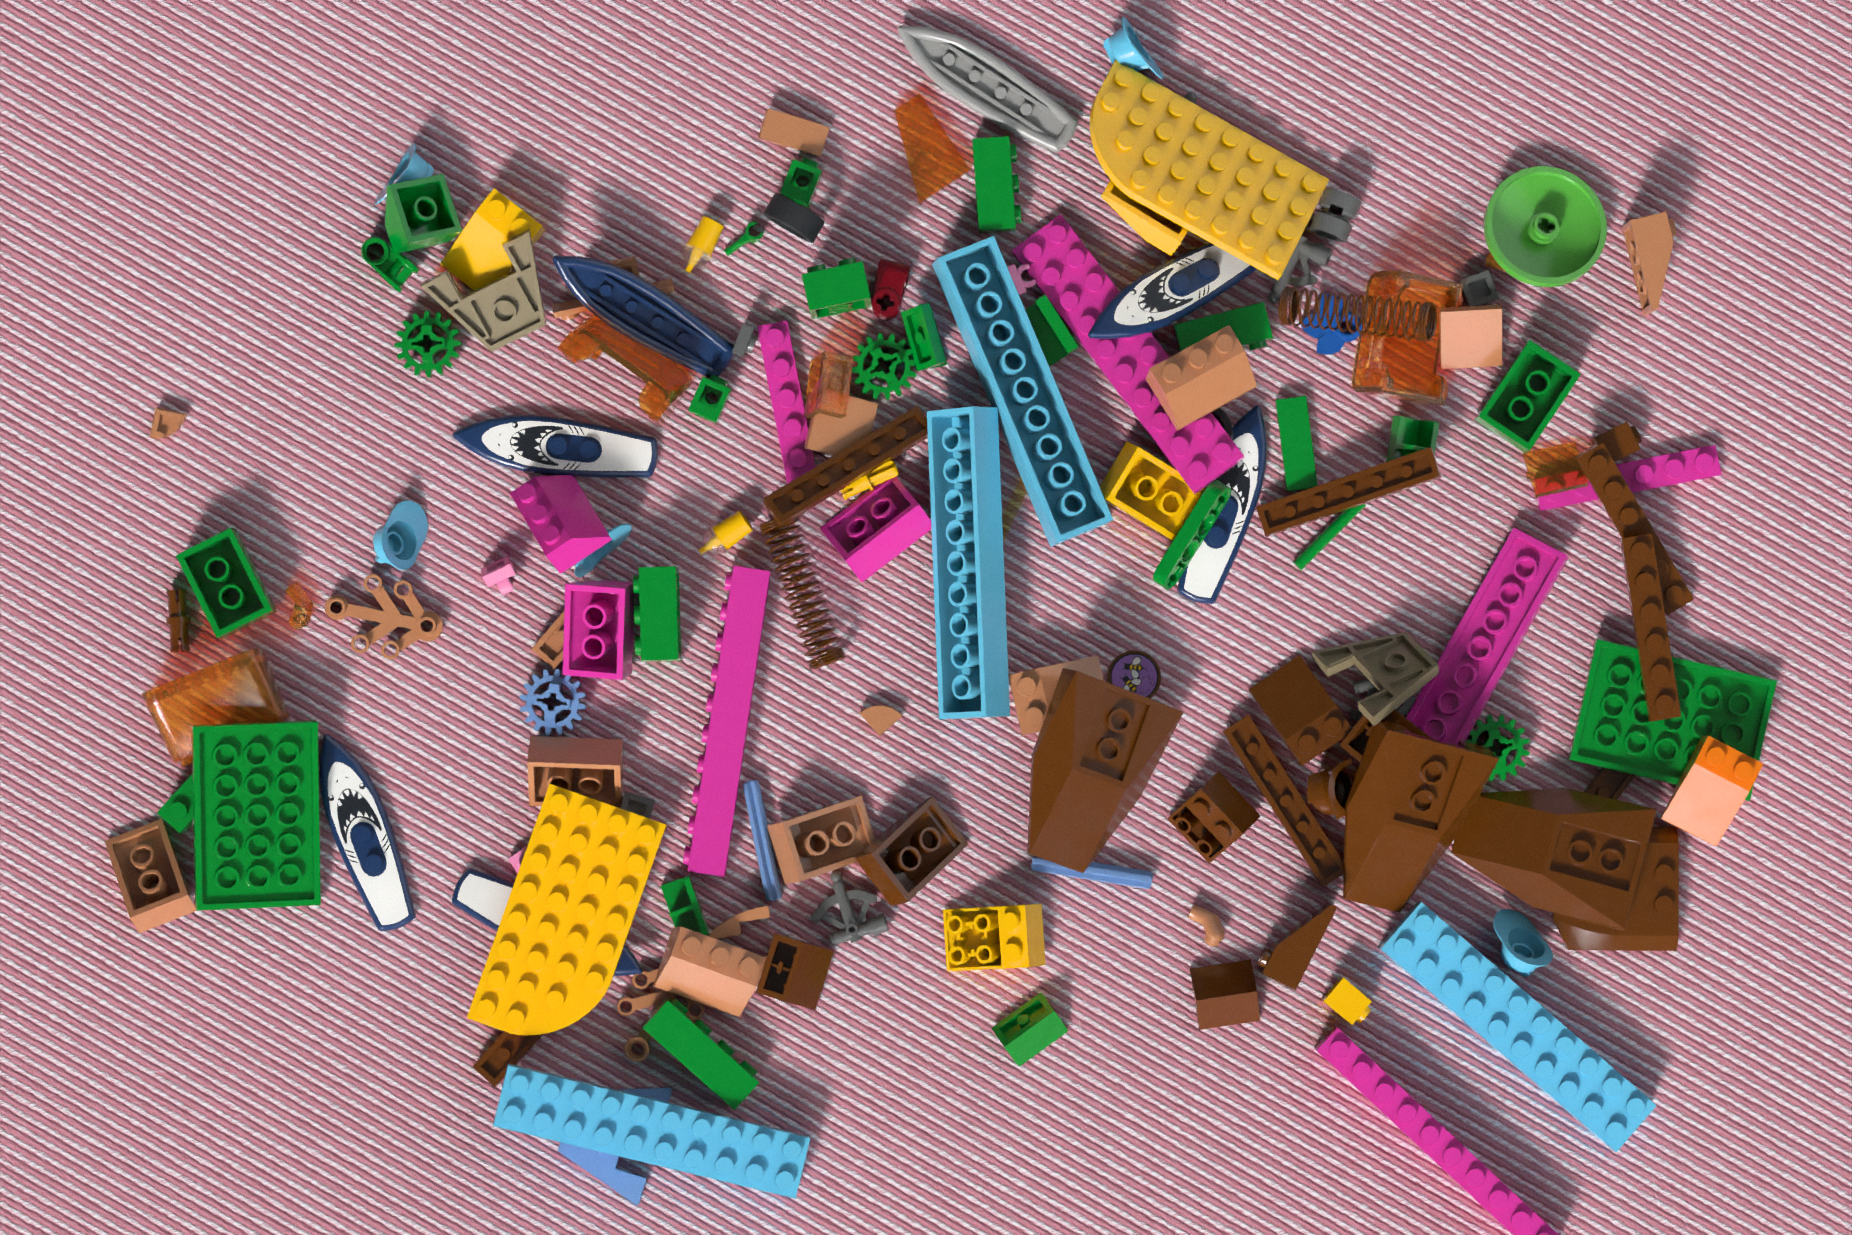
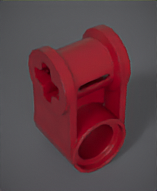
M880 259L872 296V310L877 318L888 321L897 316L903 292L906 290L911 265ZM885 298H889L890 304L893 307H888L886 311H882L881 305L878 302L883 303Z

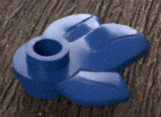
M1324 293L1320 302V319L1324 309ZM1333 295L1331 297L1329 306V320L1331 319L1333 312ZM1340 299L1339 321L1343 309V299ZM1348 311V322L1350 320L1352 313L1350 311ZM1317 312L1312 322L1314 326L1318 325ZM1336 312L1331 324L1332 328H1336L1337 326ZM1326 313L1323 322L1321 323L1323 327H1326L1328 325ZM1355 313L1351 323L1352 330H1355L1356 328ZM1308 316L1303 320L1304 325L1309 323ZM1311 325L1307 328L1302 327L1309 336L1319 339L1316 349L1318 354L1332 355L1339 352L1345 342H1351L1360 335L1358 331L1352 334L1350 332H1341L1339 328L1332 331L1330 328L1323 330L1320 326L1316 329H1313Z

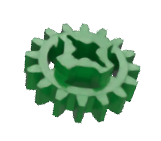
M425 311L424 318L422 319L414 313L413 323L410 324L405 320L402 322L406 327L405 332H396L402 338L401 342L394 343V347L402 349L397 358L398 360H407L404 365L406 370L414 366L415 376L419 377L422 371H425L427 378H432L433 371L435 370L440 376H443V367L445 365L451 369L454 368L450 361L451 358H460L455 348L462 346V342L454 340V337L460 334L458 329H449L453 323L450 319L444 323L441 322V313H437L434 318H431L430 312ZM434 325L443 329L447 338L435 335ZM421 326V332L415 338H410L413 331ZM427 337H430L433 342L438 343L430 347V352L418 346L421 343H426ZM409 351L419 352L422 355L423 364L416 362L411 357ZM442 351H447L446 355L436 363V357Z
M878 333V341L875 342L870 337H867L868 346L866 348L862 345L857 346L861 355L852 356V360L858 363V366L851 368V373L859 374V377L854 381L855 384L864 383L865 386L862 393L866 394L872 390L874 391L873 398L876 400L880 393H884L886 400H890L891 392H895L898 397L902 396L900 388L904 386L910 389L911 387L907 381L908 377L916 378V373L910 370V367L916 366L914 360H909V357L912 355L911 349L906 351L903 349L906 343L904 339L898 344L895 343L894 334H891L888 340H884L882 333ZM880 347H890L898 352L892 355L883 353ZM870 352L873 358L871 367L863 371L864 360ZM883 359L885 363H893L889 366L890 372L888 374L875 370L879 367V360ZM905 363L904 374L898 381L895 375L897 367ZM880 379L886 381L888 387H879L870 381Z
M1491 715L1486 716V724L1477 720L1475 723L1477 729H1472L1469 733L1471 739L1465 741L1476 744L1480 734L1486 730V739L1481 746L1489 748V746L1493 745L1494 739L1497 744H1509L1508 747H1504L1499 751V756H1497L1499 760L1488 781H1493L1495 774H1498L1500 780L1504 781L1506 780V772L1516 776L1517 772L1514 767L1516 765L1525 767L1526 764L1521 760V757L1530 754L1529 751L1523 749V745L1530 742L1529 739H1521L1520 737L1525 729L1523 727L1514 729L1513 727L1516 722L1514 719L1504 723V715H1499L1497 722H1494ZM1498 727L1507 730L1513 736V739H1506L1501 736ZM1516 749L1513 760L1506 766L1507 755L1511 750Z

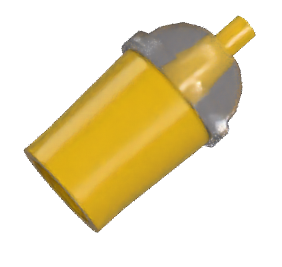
M702 216L690 239L683 246V258L688 263L685 269L686 272L691 273L693 267H703L708 261H711V255L724 229L723 225Z
M739 510L715 526L707 528L708 531L703 536L704 546L698 549L701 555L706 551L714 555L725 554L729 551V548L752 532L753 528L745 515Z

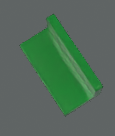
M1046 295L1040 297L1035 301V304L1025 309L1049 367L1078 349L1077 343Z
M921 304L901 312L917 371L947 365L930 304Z
M1042 993L1036 995L991 1028L1018 1066L1027 1062L1068 1032V1029Z

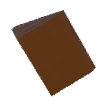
M1251 959L1190 968L1199 1030L1260 1021L1258 993Z

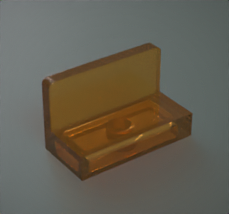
M825 350L811 360L804 410L805 418L810 419L818 413L841 419L846 416L853 357Z

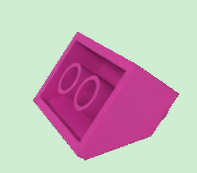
M572 475L535 476L510 493L546 557L560 574L612 540L578 481Z
M897 477L874 486V490H869L820 528L861 582L865 581L931 530V520Z
M600 580L565 584L563 675L623 680L632 673L633 582Z

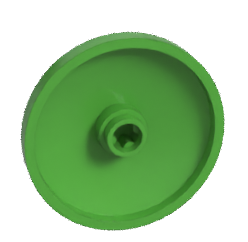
M1537 166L1512 174L1498 186L1486 206L1484 235L1493 258L1508 274L1530 285L1557 287L1579 279L1595 264L1605 245L1607 222L1599 198L1582 179L1563 169Z

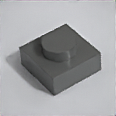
M1489 270L1459 280L1467 306H1482L1499 299Z
M742 324L732 350L733 355L744 358L746 352L752 354L758 338L753 335L754 327Z
M625 792L621 809L650 819L655 800Z

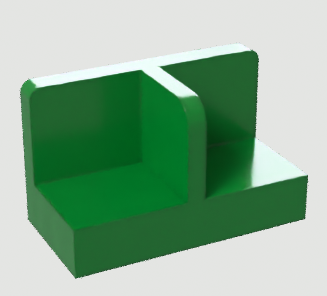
M1393 416L1386 462L1432 447L1435 454L1439 422Z
M691 876L661 885L674 927L681 926L703 935H709L710 932Z

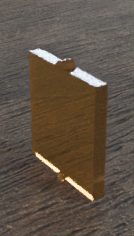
M1575 441L1529 451L1526 454L1523 453L1527 469L1526 478L1531 481L1535 498L1588 486L1587 478L1574 458L1579 454Z

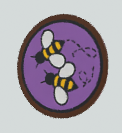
M1131 650L1121 653L1112 661L1107 679L1110 684L1151 699L1159 689L1161 671L1157 662L1149 654Z

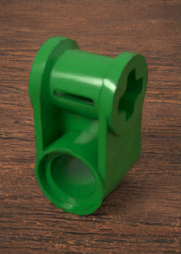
M370 238L362 245L361 254L363 259L399 293L403 290L401 286L413 273L419 272V269L401 253L394 254L393 248L380 238ZM379 244L384 248V255L379 260H371L368 257V250L372 245Z

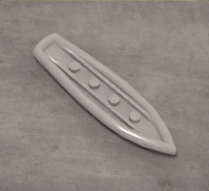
M899 26L897 28L906 49L916 64L946 93L967 107L1055 153L1060 152L1072 139L1078 120L1039 87L997 56L958 35L939 29L921 26Z

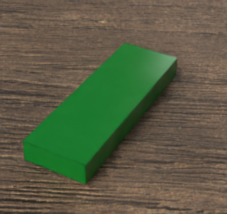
M1306 396L1275 400L1286 492L1305 490L1318 486Z

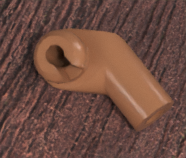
M1193 904L1187 918L1203 925L1206 933L1204 941L1207 945L1212 947L1218 946L1220 941L1224 939L1225 934L1219 916Z

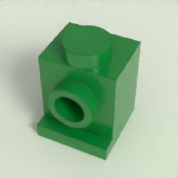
M803 157L800 161L793 159L780 194L809 208L822 176V170L817 168L819 164ZM806 177L809 181L808 185L799 187L797 185L798 178Z
M711 375L710 379L702 377L688 409L689 413L718 425L732 392L731 388L726 387L728 381L715 375ZM714 393L717 395L718 399L715 404H708L706 402L708 394Z

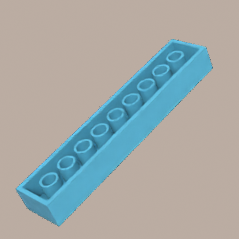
M989 237L937 258L932 264L991 407H998L999 426L1050 547L1113 521L995 237Z
M971 406L927 411L939 719L1010 716L998 407Z
M1417 901L1379 945L1378 948L1611 1150L1617 1152L1657 1106L1422 902Z
M509 1063L493 1121V1126L794 1199H796L810 1142L808 1135Z

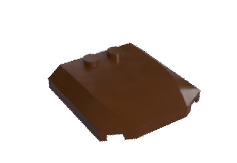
M1652 827L1624 932L1552 913L1554 925L1558 929L1567 950L1677 951L1679 937V842L1677 827Z

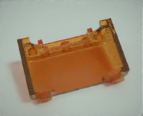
M1403 270L1374 272L1366 286L1365 304L1370 295L1374 298V307L1376 300L1380 296L1383 298L1384 306L1386 300L1390 297L1393 300L1394 310V305L1398 299H1401L1403 309L1405 302L1410 300L1413 312L1417 301H1420L1421 306L1424 302H1433L1437 308L1436 330L1429 342L1418 341L1415 337L1408 340L1405 336L1399 339L1396 335L1390 338L1386 334L1382 337L1378 336L1377 333L1372 336L1367 332L1358 336L1352 373V388L1354 391L1423 404L1444 405L1448 394V384L1444 376L1436 374L1440 351L1439 308L1461 307L1463 302V284ZM1371 298L1367 309V325L1371 314ZM1379 301L1377 308V324L1380 317L1381 301ZM1390 301L1386 311V326L1390 316ZM1398 303L1396 310V326L1399 319L1400 303ZM1409 303L1405 315V328L1409 318ZM1417 305L1415 313V328L1419 314V305ZM1374 314L1371 325L1369 327V331L1371 333L1375 330ZM1364 316L1362 320V332L1365 330ZM1393 316L1390 327L1388 329V333L1390 335L1394 332ZM1383 317L1378 329L1381 334L1384 332ZM1412 318L1407 331L1409 337L1413 335ZM1402 319L1397 331L1399 336L1403 334Z
M594 314L571 331L558 347V350L575 364L577 361H583L588 358H593L597 361L601 354L605 352L645 381L647 384L639 395V404L641 409L649 415V418L660 427L664 425L679 405L692 384L690 373L682 365L622 334L604 323Z
M259 648L237 654L142 693L146 706L174 764L180 762L182 767L193 763L192 725L281 722L290 718L264 649Z

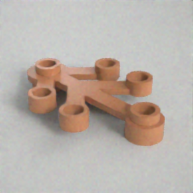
M370 574L364 579V588L368 592L373 593L384 611L350 604L345 597L339 595L330 597L325 603V612L331 619L343 620L349 616L381 623L366 634H359L353 637L351 647L357 653L367 652L370 645L398 627L411 629L395 642L386 641L382 645V655L387 659H395L402 650L417 640L434 641L443 631V622L440 616L435 612L425 611L414 595L411 583L404 580L398 581L395 584L394 593L398 598L404 599L414 617L401 615L384 589L383 580L375 574ZM371 578H376L379 581V586L372 590L368 586V581ZM402 584H406L409 587L408 594L401 596L398 592V588ZM340 602L342 604V611L336 614L332 611L331 607L333 603ZM426 620H430L433 624V628L429 632H425L422 629V623ZM359 638H363L366 641V647L362 650L357 649L355 646V642ZM390 644L396 647V653L393 656H388L385 652L386 647Z
M659 969L649 972L643 970L641 974L646 975L648 979L647 983L643 986L638 985L636 982V977L639 974L633 975V985L638 989L647 988L651 982L655 981ZM662 990L633 999L624 997L618 1001L617 1010L623 1016H629L635 1010L655 1005L654 1010L665 997L673 1001L675 994ZM686 999L688 1009L694 1004L701 1008V1013L698 1016L691 1015L689 1011L687 1015L693 1020L700 1019L705 1012L703 1004ZM623 1001L631 1002L632 1010L630 1012H623L621 1010V1003ZM642 1028L637 1037L627 1041L625 1045L626 1056L635 1062L644 1060L649 1055L650 1045L648 1042L652 1036ZM640 1043L643 1045L644 1050L642 1054L637 1055L632 1051L633 1044Z

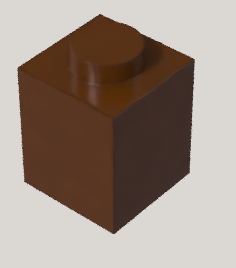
M1628 422L1590 439L1592 445L1600 441L1603 442L1614 462L1640 450L1641 448L1638 443L1642 442L1634 425L1630 427Z

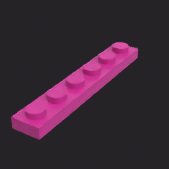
M788 321L757 326L788 484L816 466L813 451L804 449L808 425Z
M1716 445L1616 464L1632 493L1722 475ZM1582 471L1533 481L1539 511L1599 500Z

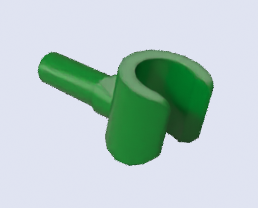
M757 222L749 223L744 235L724 249L727 256L748 242L756 243L760 241L764 231L756 237L751 236L749 233V229L756 226Z

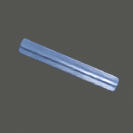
M758 780L747 781L743 783V791L765 898L767 901H774L782 898V892L770 834L767 828L768 824Z
M1034 855L1031 863V869L1037 872L1150 889L1153 879L1151 871L1091 862L1084 873Z

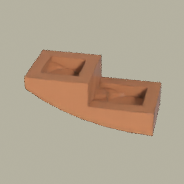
M766 109L758 138L785 148L790 147L816 157H821L830 127L776 110Z
M769 905L756 907L733 916L717 926L710 933V937L716 939L741 935V922L771 917Z

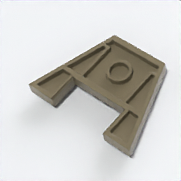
M530 229L502 243L515 268L514 271L464 296L449 270L422 282L420 285L491 352L546 325Z
M1407 632L1312 651L1313 661L1328 677L1355 665L1380 691L1358 701L1359 711L1373 726L1377 725L1439 674L1438 663Z

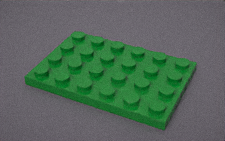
M1595 639L1568 760L1677 785L1701 736H1710L1759 761L1777 681L1672 657L1681 717L1649 721L1637 648ZM1753 786L1750 792L1748 793L1747 797L1745 798V801H1750Z
M316 720L192 725L195 909L201 911L321 905L318 722Z

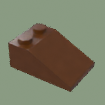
M1300 655L1248 689L1300 766H1303L1346 737L1352 730V727Z
M931 796L876 837L855 857V860L892 906L909 902L968 845V842L933 796Z
M1326 903L1275 941L1270 949L1264 947L1256 963L1261 966L1258 972L1296 991L1337 907Z

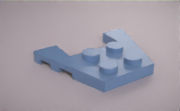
M673 1088L617 1090L669 1102ZM560 1142L558 1152L632 1203L639 1205L647 1177L617 1169L619 1156Z

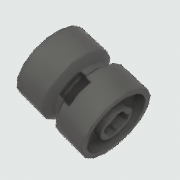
M1325 188L1319 202L1322 210L1315 213L1309 229L1328 239L1346 243L1352 229L1350 220L1356 219L1362 202L1344 192ZM1333 209L1342 212L1341 217L1332 214Z

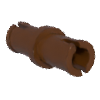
M178 589V602H176L175 590H168L166 593L168 597L169 618H166V625H169L170 652L178 653V640H181V653L189 652L188 624H191V617H187V590Z

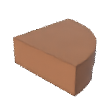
M156 407L150 438L161 439L173 435L183 426L187 414Z
M872 706L859 713L879 736L902 717L898 711L887 706Z

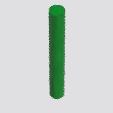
M1362 504L1343 511L1293 561V564L1299 570H1302L1366 505Z

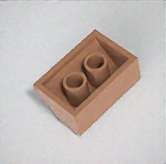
M1230 325L1151 367L1146 376V381L1177 431L1257 387L1246 352Z
M530 736L527 760L529 806H542L549 784H553L621 808L623 739Z
M681 926L672 928L653 987L740 1017L758 985L767 957Z

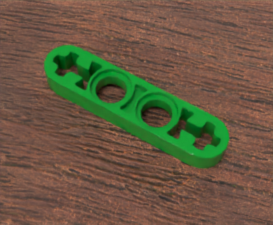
M1214 480L1207 486L1157 566L1153 575L1154 582L1166 590L1171 589L1178 582L1228 502L1231 495V489L1219 480Z

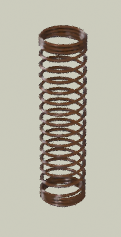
M1291 286L1283 289L1278 307L1280 323L1286 326L1293 325L1297 327L1301 324L1302 327L1307 328L1311 325L1313 329L1320 326L1323 330L1330 328L1332 331L1339 328L1341 332L1349 330L1352 334L1358 331L1360 334L1367 332L1371 336L1377 333L1380 337L1385 334L1390 338L1396 335L1399 339L1405 336L1408 340L1415 337L1416 340L1429 342L1433 338L1437 324V308L1433 302H1424L1421 306L1420 301H1417L1412 312L1410 300L1405 302L1403 309L1402 301L1398 299L1393 310V300L1390 297L1386 300L1384 306L1383 298L1380 296L1376 300L1374 307V298L1370 295L1365 304L1364 296L1361 294L1357 298L1355 305V296L1352 293L1348 296L1347 302L1343 292L1337 299L1334 291L1329 294L1327 300V293L1324 290L1318 297L1315 289L1308 295L1307 289L1304 288L1299 296L1298 289ZM1305 291V308L1301 318V301ZM1313 293H1315V305H1314L1313 315H1312V317H1311V316H1310L1311 299H1312ZM1324 293V309L1320 319V302ZM1332 294H1333V296H1334L1333 312H1332L1331 319L1329 320V306H1330V300H1331V297H1332ZM1343 296V309L1339 321V304ZM1352 296V313L1348 322V307ZM1360 298H1362V310L1358 322V305ZM1371 298V314L1367 325V309ZM1288 300H1289V307H1288V308H1289V314H1288V318H1287V306H1288ZM1379 301H1381L1380 317L1377 324V308ZM1390 301V316L1386 326V311ZM1398 303H1400L1399 319L1396 326V310ZM1409 303V318L1405 328V315ZM1417 305H1419V314L1415 328V313ZM1317 311L1318 325L1314 326L1312 322ZM1307 312L1309 323L1304 325L1303 320ZM1336 312L1337 326L1336 328H1332L1331 324ZM1326 313L1328 325L1326 327H1323L1321 323L1323 322ZM1355 313L1356 328L1355 330H1351L1350 325L1352 323ZM1297 314H1298L1299 323H1298V324H1295L1294 322H1295V320H1296V318H1297ZM1345 314V322L1347 327L1345 329H1341L1340 325L1343 321ZM1374 314L1375 330L1371 333L1369 331V327L1371 325ZM1364 316L1365 330L1362 332L1359 327ZM1393 316L1394 332L1390 335L1388 333V329L1390 327ZM1383 317L1384 332L1381 334L1378 329ZM1412 318L1413 335L1409 337L1407 331ZM1402 319L1403 334L1399 336L1397 331Z
M797 517L781 527L775 519H771L759 526L761 527L762 535L776 534L767 539L765 544L780 543L771 548L768 553L784 552L773 558L771 562H786L775 569L777 573L790 571L782 575L778 581L794 580L783 586L781 590L791 591L798 589L787 595L785 600L800 599L789 605L788 609L804 608L793 614L791 618L800 619L808 617L795 625L797 629L812 626L798 634L799 638L814 636L803 642L801 646L818 645L807 651L804 655L814 656L823 654L807 662L810 667L809 669L813 670L846 658L843 646L811 653L839 640L840 637L837 636L809 643L835 631L837 628L832 627L805 634L833 621V618L801 625L829 612L830 609L827 608L797 616L825 603L827 600L823 599L795 606L823 593V590L791 597L819 584L820 581L787 588L815 575L817 572L813 571L785 578L813 565V562L781 569L809 556L810 553L777 560L805 547L807 544L804 543L773 551L803 537V534L771 541L800 528L798 524L781 529L798 522Z

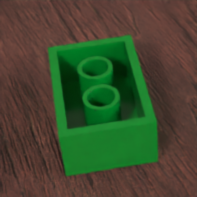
M848 258L838 261L837 267L826 269L825 264L807 268L808 273L802 274V279L812 320L872 307L863 261L856 262L855 258Z
M1529 340L1516 356L1474 420L1526 454L1538 440L1581 374Z
M229 528L176 555L217 638L224 639L277 612L236 529Z
M676 566L639 567V574L633 575L634 593L639 594L640 605H634V622L640 625V636H635V654L641 656V661L643 662L682 661L679 569Z

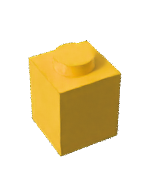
M1340 977L1322 998L1325 1004L1351 1025L1355 1021L1360 1024L1371 1011L1368 1006L1372 1001L1344 977Z

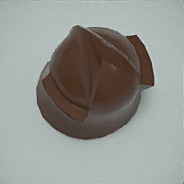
M1352 758L1344 760L1335 767L1325 768L1318 773L1311 774L1308 779V804L1312 803L1323 814L1335 815L1337 820L1345 816L1346 802L1352 788L1350 777L1345 771V767L1352 764ZM1357 771L1351 772L1353 782L1355 780Z

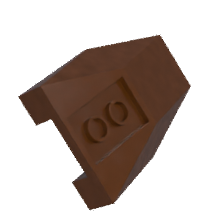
M1063 668L1031 757L1027 853L1084 873L1141 797L1184 712L1079 671Z
M1381 720L1377 725L1373 726L1346 802L1343 898L1400 913L1459 834L1499 758L1487 747L1461 740L1455 745L1411 733L1403 725Z
M1567 788L1480 793L1459 834L1454 839L1451 854L1533 908L1624 932L1657 809Z

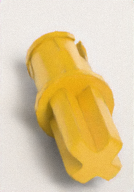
M890 460L840 490L844 500L867 489L872 491L874 486L896 477L899 474L897 466L893 460Z

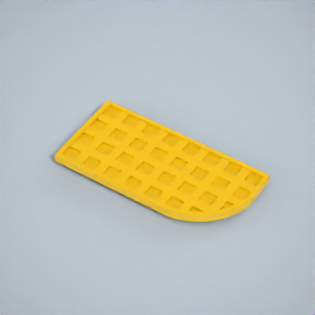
M1117 60L1112 64L1093 100L1090 112V134L1093 148L1107 176L1124 194L1274 279L1279 280L1329 181L1328 178L1132 68L1121 65Z
M549 784L467 1018L511 1034L540 1035L563 1029L587 1015L601 1001L611 985L667 825Z

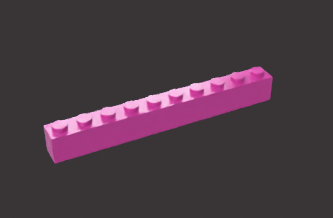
M733 566V572H727L724 590H729L730 593L728 603L722 602L720 620L725 621L724 632H718L715 651H721L719 664L713 663L711 681L716 682L714 694H708L706 712H711L710 725L704 724L701 742H705L707 745L705 755L699 754L697 773H702L701 785L694 786L692 803L697 804L696 816L690 815L688 834H693L691 846H685L683 864L688 865L689 872L726 876L769 591L770 571Z
M1334 1026L1315 1046L1314 1049L1512 1235H1558L1338 1027Z

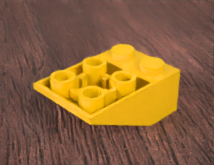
M1042 903L943 910L947 971L1023 968L1046 965Z

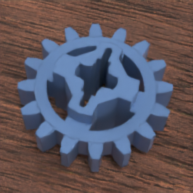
M547 669L543 670V678L541 679L535 674L532 675L535 683L533 685L525 683L524 687L529 692L527 695H520L519 697L521 700L526 701V705L521 707L520 711L529 713L525 722L535 721L534 730L537 732L542 726L545 727L546 735H551L553 728H556L559 735L563 734L564 726L573 730L574 725L571 721L573 719L582 721L583 718L578 714L579 709L587 708L586 705L580 703V699L586 697V693H578L577 691L581 685L580 681L572 684L570 682L572 676L565 675L562 678L560 669L555 670L554 676H550ZM550 682L547 691L541 695L535 694L541 685ZM562 684L569 688L573 695V700L567 699L564 696ZM553 693H556V699L567 703V705L555 706L554 711H550V705L540 702L539 699L546 700V698H551ZM533 705H539L544 711V721L537 716ZM571 710L567 718L556 723L557 717L561 712Z

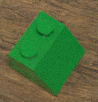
M444 174L387 186L385 227L394 254L448 243L462 232Z

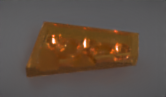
M920 94L894 110L920 205L969 173L970 169Z

